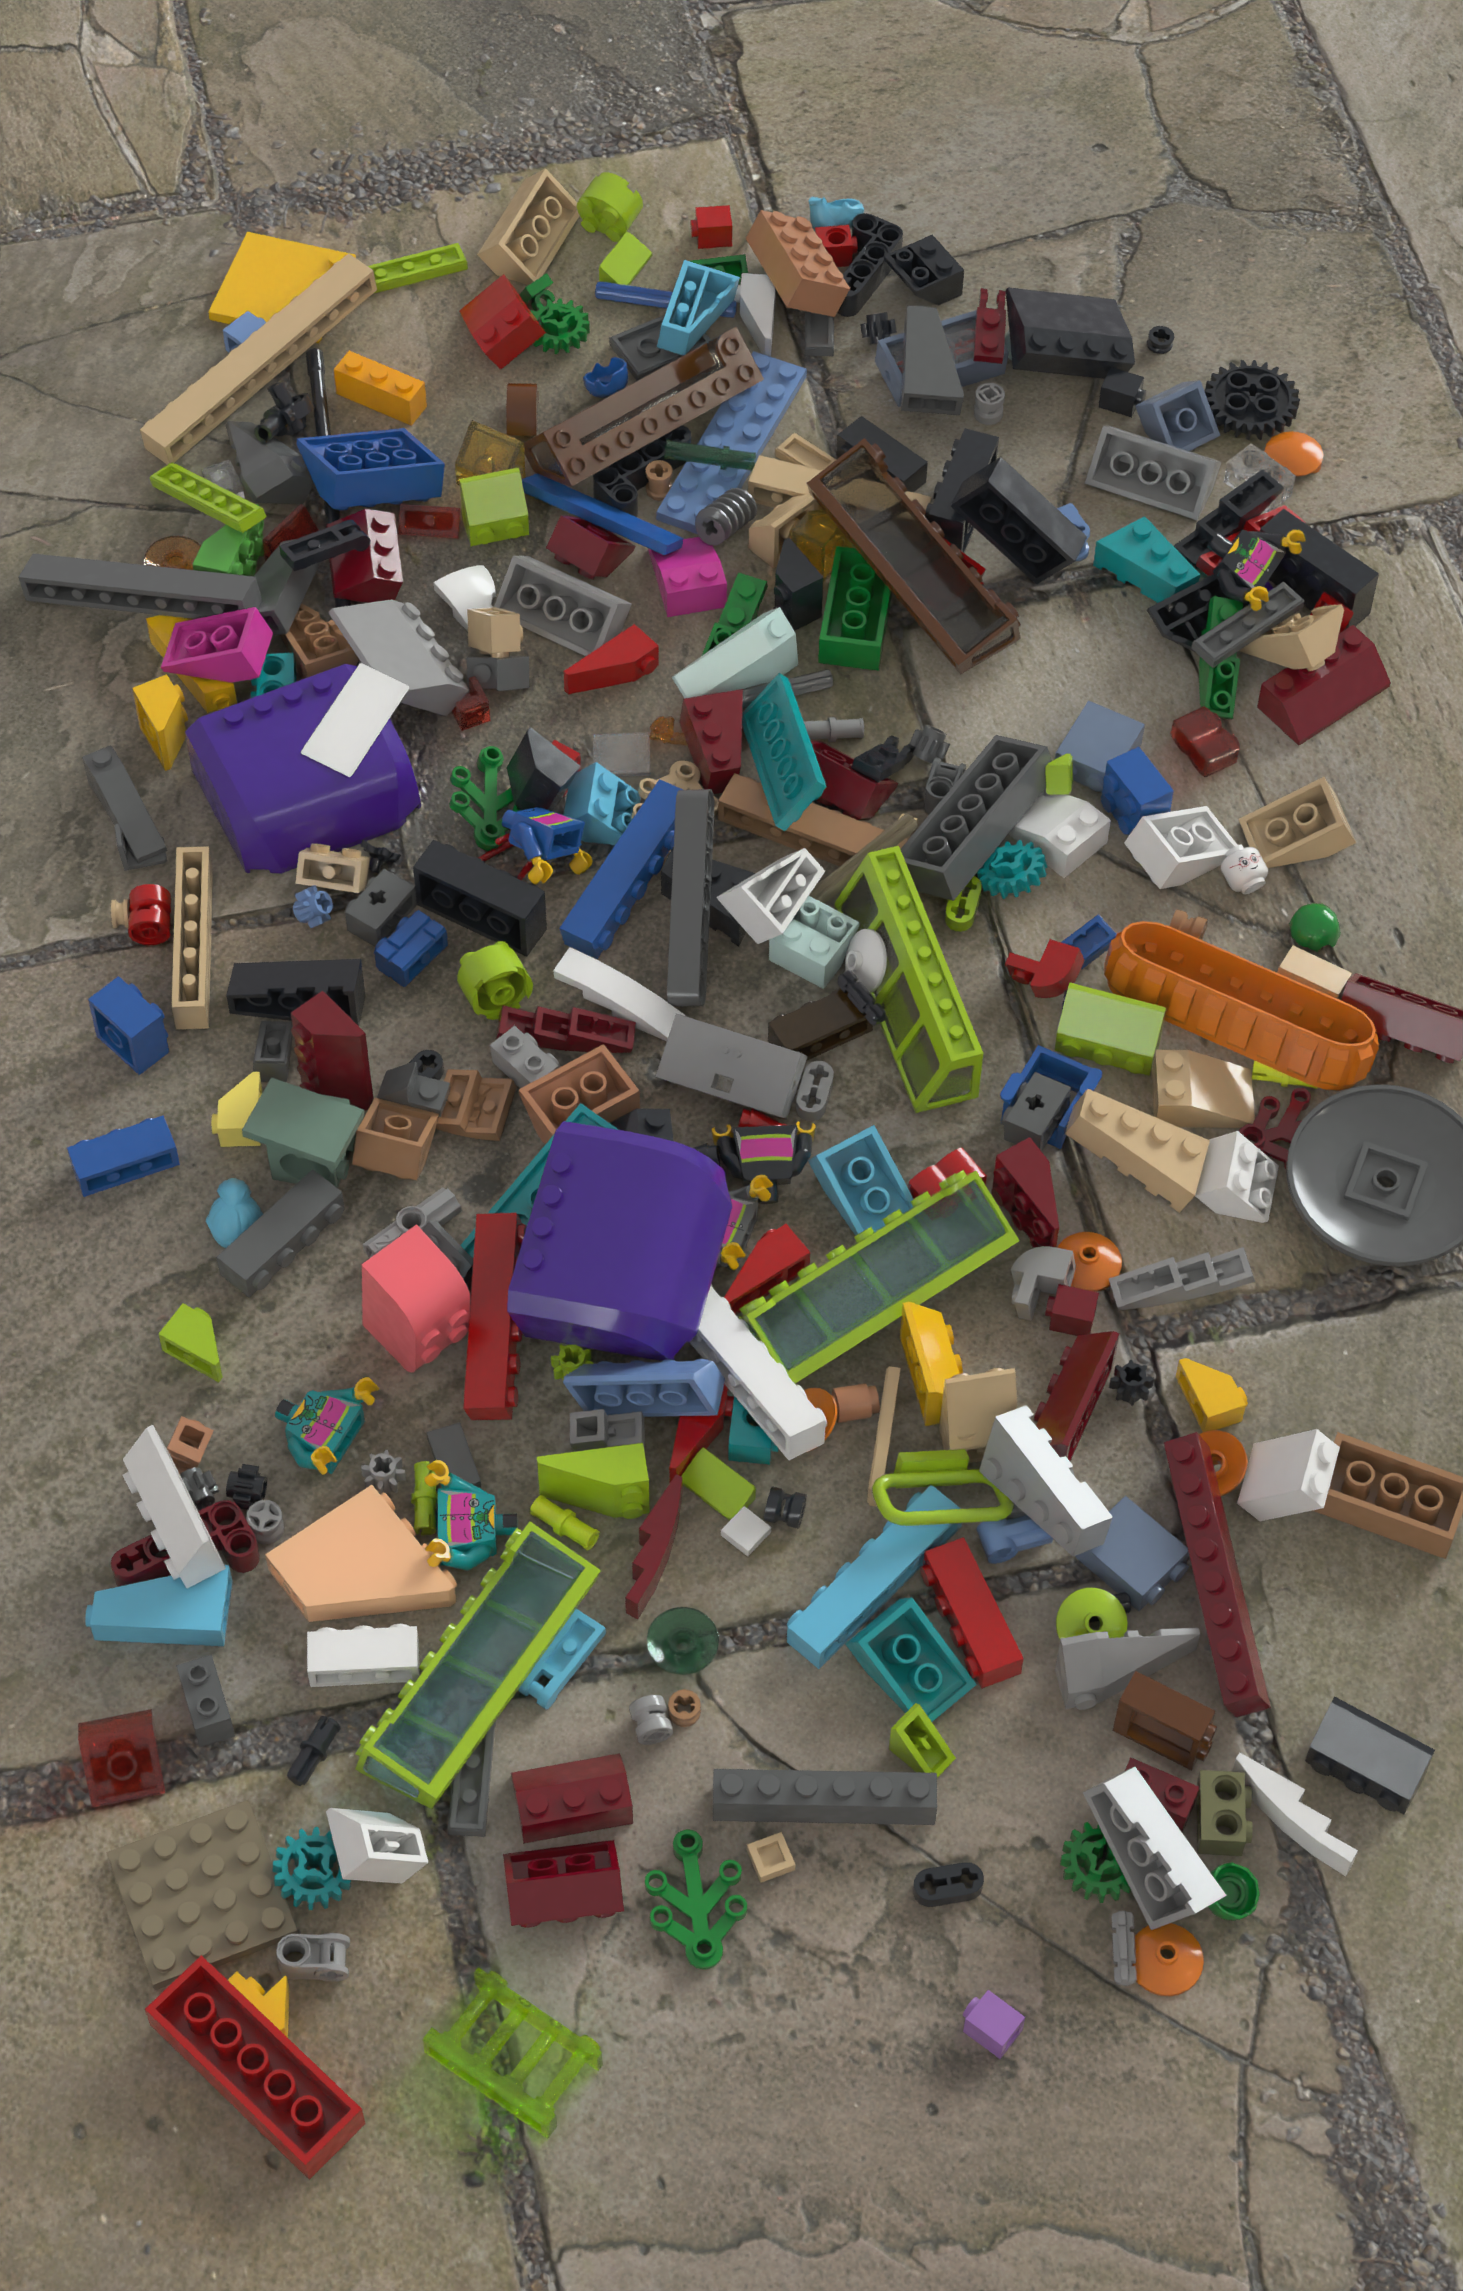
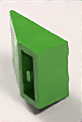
M264 519L244 533L228 525L219 529L203 541L193 562V570L255 576L259 556H264L267 547V540L263 538Z

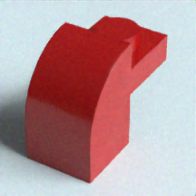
M1049 939L1040 962L1010 952L1005 965L1013 980L1025 985L1030 983L1035 997L1053 998L1068 990L1069 983H1075L1085 960L1080 948Z

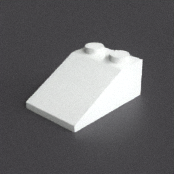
M1045 788L1009 832V835L1016 841L1022 840L1023 846L1033 842L1035 848L1040 847L1047 865L1065 878L1107 844L1111 820L1087 801L1070 795H1049L1046 793Z
M1207 806L1143 816L1124 842L1134 859L1141 864L1152 882L1159 889L1183 885L1217 868L1227 858L1225 853L1237 846V843Z

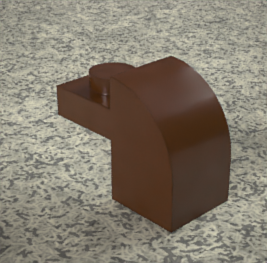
M507 384V435H537V407L539 404L537 384Z

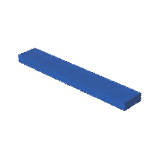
M537 473L521 479L524 493L655 552L667 555L682 548L684 538Z

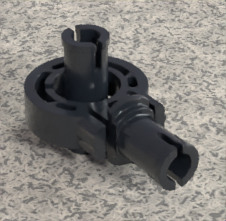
M284 380L267 387L276 405L265 411L260 425L256 426L254 430L255 437L262 443L271 441L274 436H283L285 434L290 436L303 430L306 427V415L315 408L308 393L291 397Z

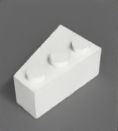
M803 848L780 858L716 898L757 944H760L784 933L825 870L806 848Z

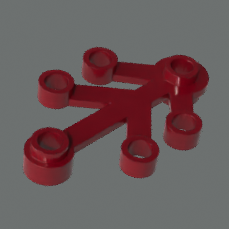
M1304 1088L1294 1089L1291 1093L1290 1104L1278 1127L1266 1130L1269 1119H1273L1278 1115L1280 1102L1273 1096L1264 1097L1260 1102L1259 1112L1253 1124L1243 1126L1238 1132L1248 1140L1254 1141V1145L1264 1154L1284 1162L1286 1169L1289 1150L1272 1142L1283 1140L1291 1144L1292 1138L1302 1120H1296L1301 1111L1309 1107L1311 1100L1310 1092ZM1302 1097L1305 1099V1101L1300 1102L1297 1101L1295 1098ZM1271 1105L1275 1109L1268 1110L1264 1106Z

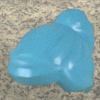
M811 197L808 200L810 222L814 231L815 227L849 225L851 229L854 217L864 213L862 203L855 199H840L829 203L825 197L822 199Z
M237 1178L224 1180L219 1185L217 1192L220 1197L214 1201L206 1217V1223L214 1239L224 1248H227L263 1215L257 1202L250 1196L249 1186Z

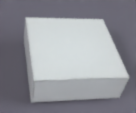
M744 1506L721 1530V1536L746 1556H749L771 1533V1526Z

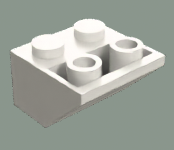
M1238 1131L1209 1139L1210 1142L1195 1197L1217 1214L1261 1223L1268 1222L1279 1165Z
M329 1808L326 1811L343 1879L402 1884L428 1864L420 1829L390 1813L338 1808Z

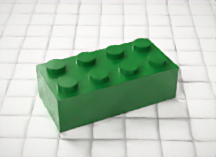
M836 546L819 637L818 663L879 671L892 592L855 548ZM880 551L896 571L897 553Z

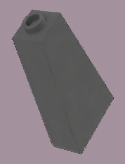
M907 305L904 321L901 411L960 415L964 392L937 308L922 305Z
M293 540L283 541L280 543V545L288 543ZM279 546L254 576L257 579L263 600L258 611L272 630V636L288 633L320 564L319 562L294 572L280 556Z

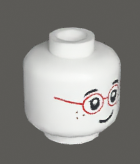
M1237 845L1225 853L1227 858L1221 864V871L1233 891H1242L1244 895L1250 894L1260 889L1266 883L1265 878L1268 875V868L1256 848H1244L1242 845Z

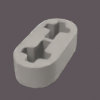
M824 1061L809 1063L802 1076L796 1098V1112L801 1119L806 1121L819 1120L826 1111L833 1087L834 1071ZM817 1074H822L823 1077L820 1079L819 1086L814 1085V1078H816ZM811 1096L816 1097V1103L813 1107H806Z

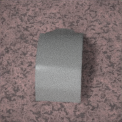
M604 1409L570 1413V1445L575 1452L643 1443L645 1449V1425L642 1411L607 1415Z

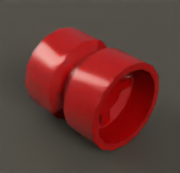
M143 884L131 890L129 894L130 915L128 917V935L133 941L143 945H157L169 939L172 898L171 893L166 888L155 884Z

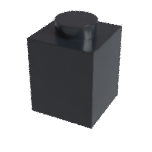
M1110 367L1101 386L1099 408L1132 418L1136 410L1135 405L1143 402L1146 397L1147 391L1143 390L1144 377Z

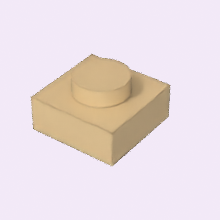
M782 1832L747 1844V1852L760 1883L795 1871V1862Z

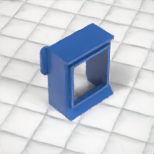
M1038 1045L1022 1072L1013 1073L1001 1091L1000 1098L1004 1101L1002 1117L1008 1106L1013 1107L1017 1102V1094L1021 1085L1024 1082L1028 1083L1035 1072L1071 1087V1091L1076 1092L1077 1095L1047 1143L1061 1149L1067 1136L1065 1132L1073 1106L1087 1089L1095 1090L1102 1078V1071L1098 1068L1088 1067Z

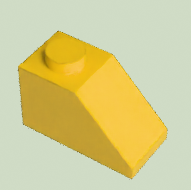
M1187 1358L1180 1359L1175 1377L1202 1432L1218 1430L1242 1422L1245 1407L1248 1405L1247 1397L1241 1387L1237 1388L1232 1376Z

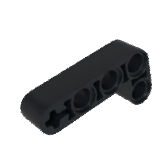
M859 214L852 221V236H856L857 251L860 253L843 274V278L850 287V290L837 313L844 317L854 316L862 309L892 270L884 261V256L901 249L903 245V230L901 227L872 214Z
M681 425L593 474L594 499L637 517V491L645 487L649 482V479L646 477L647 465L653 461L661 460L668 462L672 470H675L685 464L691 455V431L689 428Z

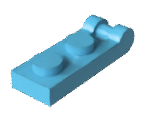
M576 1609L518 1691L525 1696L530 1694L537 1699L538 1705L546 1710L549 1709L555 1702L559 1692L605 1636L606 1628ZM542 1675L550 1679L546 1686L537 1682Z

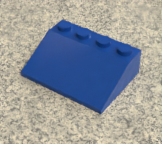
M405 428L297 438V447L320 497L333 509L347 510L353 506L374 507L376 504L381 503L401 504L403 501L408 500L424 502L430 500V498L442 497L445 463Z

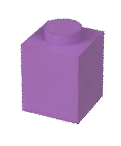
M987 1990L981 1999L974 1997L963 2012V2016L966 2018L963 2032L1001 2059L1023 2031L1025 2017L991 1991Z

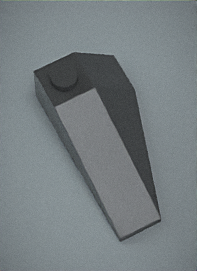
M228 421L226 424L231 447L237 453L235 463L236 466L241 468L239 478L254 503L303 505L314 482L302 456L275 437L266 443L257 440L254 434L257 425L252 422Z

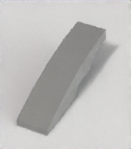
M1244 1247L1212 1258L1209 1252L1177 1263L1174 1257L1109 1278V1282L1118 1310H1128L1207 1296L1255 1282Z

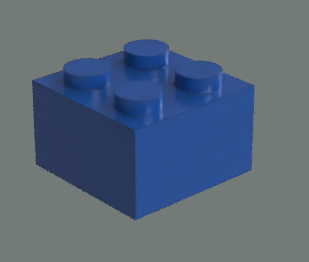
M1140 747L1107 761L1103 778L1101 803L1105 811L1111 812L1118 821L1119 828L1123 834H1128L1129 836L1143 816L1170 812L1174 790Z
M118 976L88 999L96 1036L138 1075L169 1053L168 1033L164 1028L163 1019L165 1016L162 1010L155 1003L149 1004L134 984L130 983L128 985Z

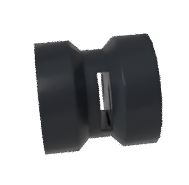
M772 1486L766 1503L764 1521L771 1523L782 1521L786 1522L788 1527L799 1529L805 1511L807 1494L795 1492L791 1495L785 1493L781 1488Z

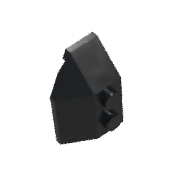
M1213 574L1149 607L1147 612L1163 637L1194 651L1192 649L1193 641L1201 637L1202 631L1207 627L1210 599L1214 596L1230 598L1224 595L1217 577Z

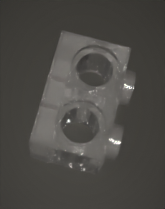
M1250 443L1227 461L1224 483L1235 489L1264 469L1284 486L1282 493L1264 510L1266 513L1276 509L1292 496L1296 475L1269 457L1266 452L1261 451Z

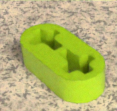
M973 876L965 886L971 888L968 897H962L963 889L954 901L948 899L945 923L951 930L966 931L974 923L981 897V882L976 876ZM959 908L964 909V915L961 919L955 917L958 914Z

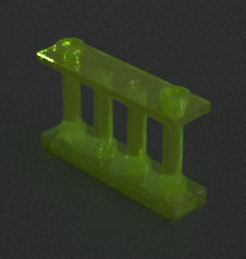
M478 1967L474 1972L475 1986L480 1991L448 2032L443 2031L441 2034L431 2027L422 2039L424 2052L548 2139L557 2128L554 2104L585 2063L597 2071L600 2070L603 2066L601 2047L587 2035L583 2034L579 2037L508 1988L507 1981L494 1971L487 1973ZM495 1999L511 2012L482 2050L471 2055L461 2048L462 2044L460 2041L491 2000ZM525 2020L542 2033L510 2075L505 2074L502 2077L492 2070L493 2065L491 2062L522 2021ZM555 2041L573 2054L542 2096H536L534 2099L522 2091L524 2089L522 2084Z

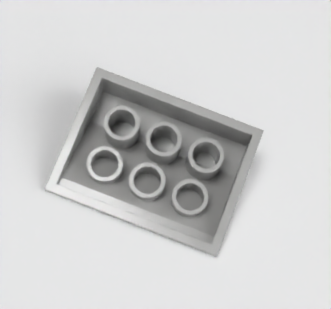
M391 599L337 607L329 611V615L363 664L409 686V690L400 703L447 717L469 691V688L462 680L463 674L451 664L448 659V652L438 645L434 639V632L423 623L419 617V610L409 602L404 604Z

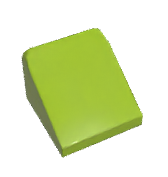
M1071 753L1064 754L1046 765L1047 794H1070L1073 786V756H1071Z

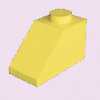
M252 1072L218 1100V1114H212L211 1126L212 1134H218L220 1147L261 1146L260 1142L243 1137L242 1134L245 1123L262 1095L260 1072Z

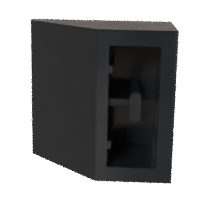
M933 234L884 256V261L915 296L939 306L962 295L964 269Z

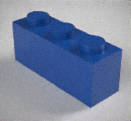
M164 1115L157 1118H148L139 1124L124 1129H115L106 1135L91 1140H82L73 1146L67 1147L71 1166L83 1197L180 1165L177 1148Z

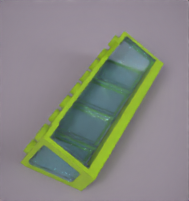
M530 1521L523 1531L516 1528L505 1544V1550L500 1556L504 1562L498 1570L492 1567L480 1583V1586L484 1588L477 1598L471 1595L460 1610V1613L464 1616L456 1626L451 1622L439 1639L443 1645L436 1654L430 1651L418 1668L423 1672L416 1682L409 1679L398 1695V1698L402 1701L397 1708L393 1710L389 1707L378 1721V1728L371 1725L359 1742L361 1745L356 1752V1755L359 1756L355 1768L357 1771L430 1809H433L542 1655L592 1588L601 1572L596 1566Z

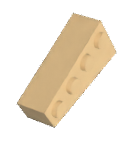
M1087 1089L1073 1106L1065 1132L1067 1136L1099 1158L1106 1157L1115 1163L1118 1167L1116 1170L1128 1177L1131 1174L1146 1185L1144 1189L1154 1196L1159 1194L1170 1201V1207L1179 1213L1196 1194L1210 1140L1090 1089Z

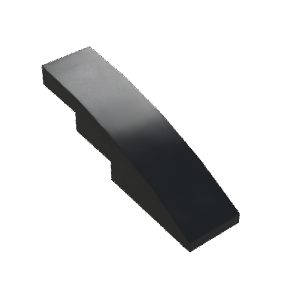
M1262 469L1219 500L1218 508L1196 523L1195 531L1176 543L1174 547L1197 569L1196 563L1199 556L1211 552L1207 546L1217 532L1224 537H1228L1242 531L1246 521L1259 516L1282 493L1284 486Z

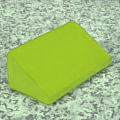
M626 232L600 264L599 281L630 285L653 256L652 252L633 234Z
M702 1448L696 1454L681 1476L683 1477V1485L729 1521L744 1506L748 1508L756 1499L755 1486L705 1448Z

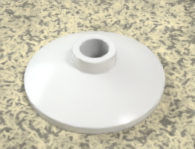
M862 929L852 937L845 958L846 971H852L858 978L856 982H861L872 993L880 986L884 978L887 966V952L884 941L878 932L872 929Z

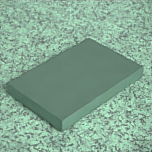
M271 1077L245 1123L242 1134L243 1137L336 1169L365 1116L364 1109Z

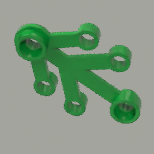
M488 746L482 749L476 762L478 769L484 773V793L470 780L471 773L466 767H455L450 776L451 784L462 791L452 794L449 806L451 810L459 813L474 828L473 835L476 844L486 851L502 845H497L495 840L505 835V832L509 829L503 828L502 819L497 821V812L514 802L511 788L497 796V773L502 767L504 757L501 750L495 746ZM456 775H460L464 777V779L458 778ZM470 799L483 811V818L469 806ZM456 800H459L464 804H459L456 802ZM514 804L512 810L517 812L521 809Z
M686 1829L678 1832L674 1837L673 1853L679 1861L683 1862L688 1897L667 1883L666 1875L660 1870L650 1871L646 1875L645 1889L650 1895L661 1897L692 1919L693 1932L674 1921L672 1911L664 1905H659L652 1909L650 1924L656 1931H664L685 1946L686 1958L692 1966L698 1969H710L716 1966L723 1956V1946L721 1943L723 1938L737 1921L742 1920L746 1916L747 1902L740 1895H732L727 1898L725 1913L710 1930L708 1928L707 1916L728 1889L741 1880L742 1869L735 1860L724 1861L720 1865L718 1878L703 1896L698 1859L703 1851V1841L696 1831ZM684 1839H692L695 1844L692 1847H684L681 1842ZM732 1868L737 1871V1874L734 1877H727L724 1875V1871ZM652 1879H660L663 1884L658 1888L650 1886L649 1882ZM734 1903H738L743 1909L738 1913H734L729 1907ZM658 1914H665L668 1920L664 1923H658L654 1918ZM701 1944H707L711 1947V1950L706 1954H702L697 1948Z

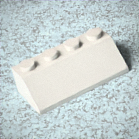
M153 1425L147 1427L123 1458L128 1472L123 1474V1477L131 1493L133 1494L138 1491L142 1498V1501L136 1504L145 1522L152 1520L156 1527L150 1533L159 1551L166 1548L170 1556L164 1562L173 1580L180 1577L188 1589L221 1572L226 1567L167 1448Z

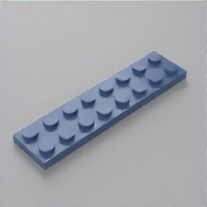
M755 351L752 352L751 355L764 380L720 405L658 508L656 520L698 534L695 527L697 514L729 489H741L756 464L759 455L763 452L806 379V368Z

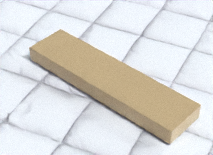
M889 1366L886 1369L868 1487L867 1503H869V1506L877 1507L872 1493V1486L876 1479L886 1474L901 1368Z

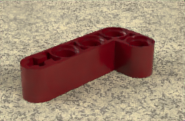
M222 1500L198 1511L217 1551L221 1550L229 1566L234 1571L246 1573L256 1568L260 1559L256 1537L236 1503ZM224 1520H233L229 1525H220ZM152 1535L120 1549L111 1558V1568L118 1587L171 1575L164 1562L170 1556L167 1554L164 1557H155L161 1551H159ZM239 1548H249V1550L245 1553H235V1551Z

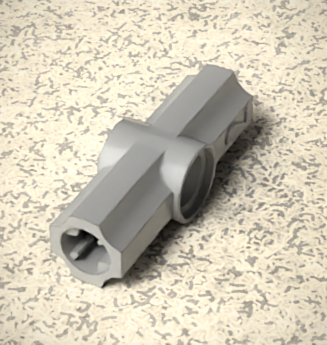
M442 1187L416 1207L407 1206L401 1209L397 1214L396 1221L363 1243V1250L370 1259L409 1230L407 1229L408 1227L417 1224L423 1230L428 1221H437L442 1226L462 1212L461 1205L448 1188Z

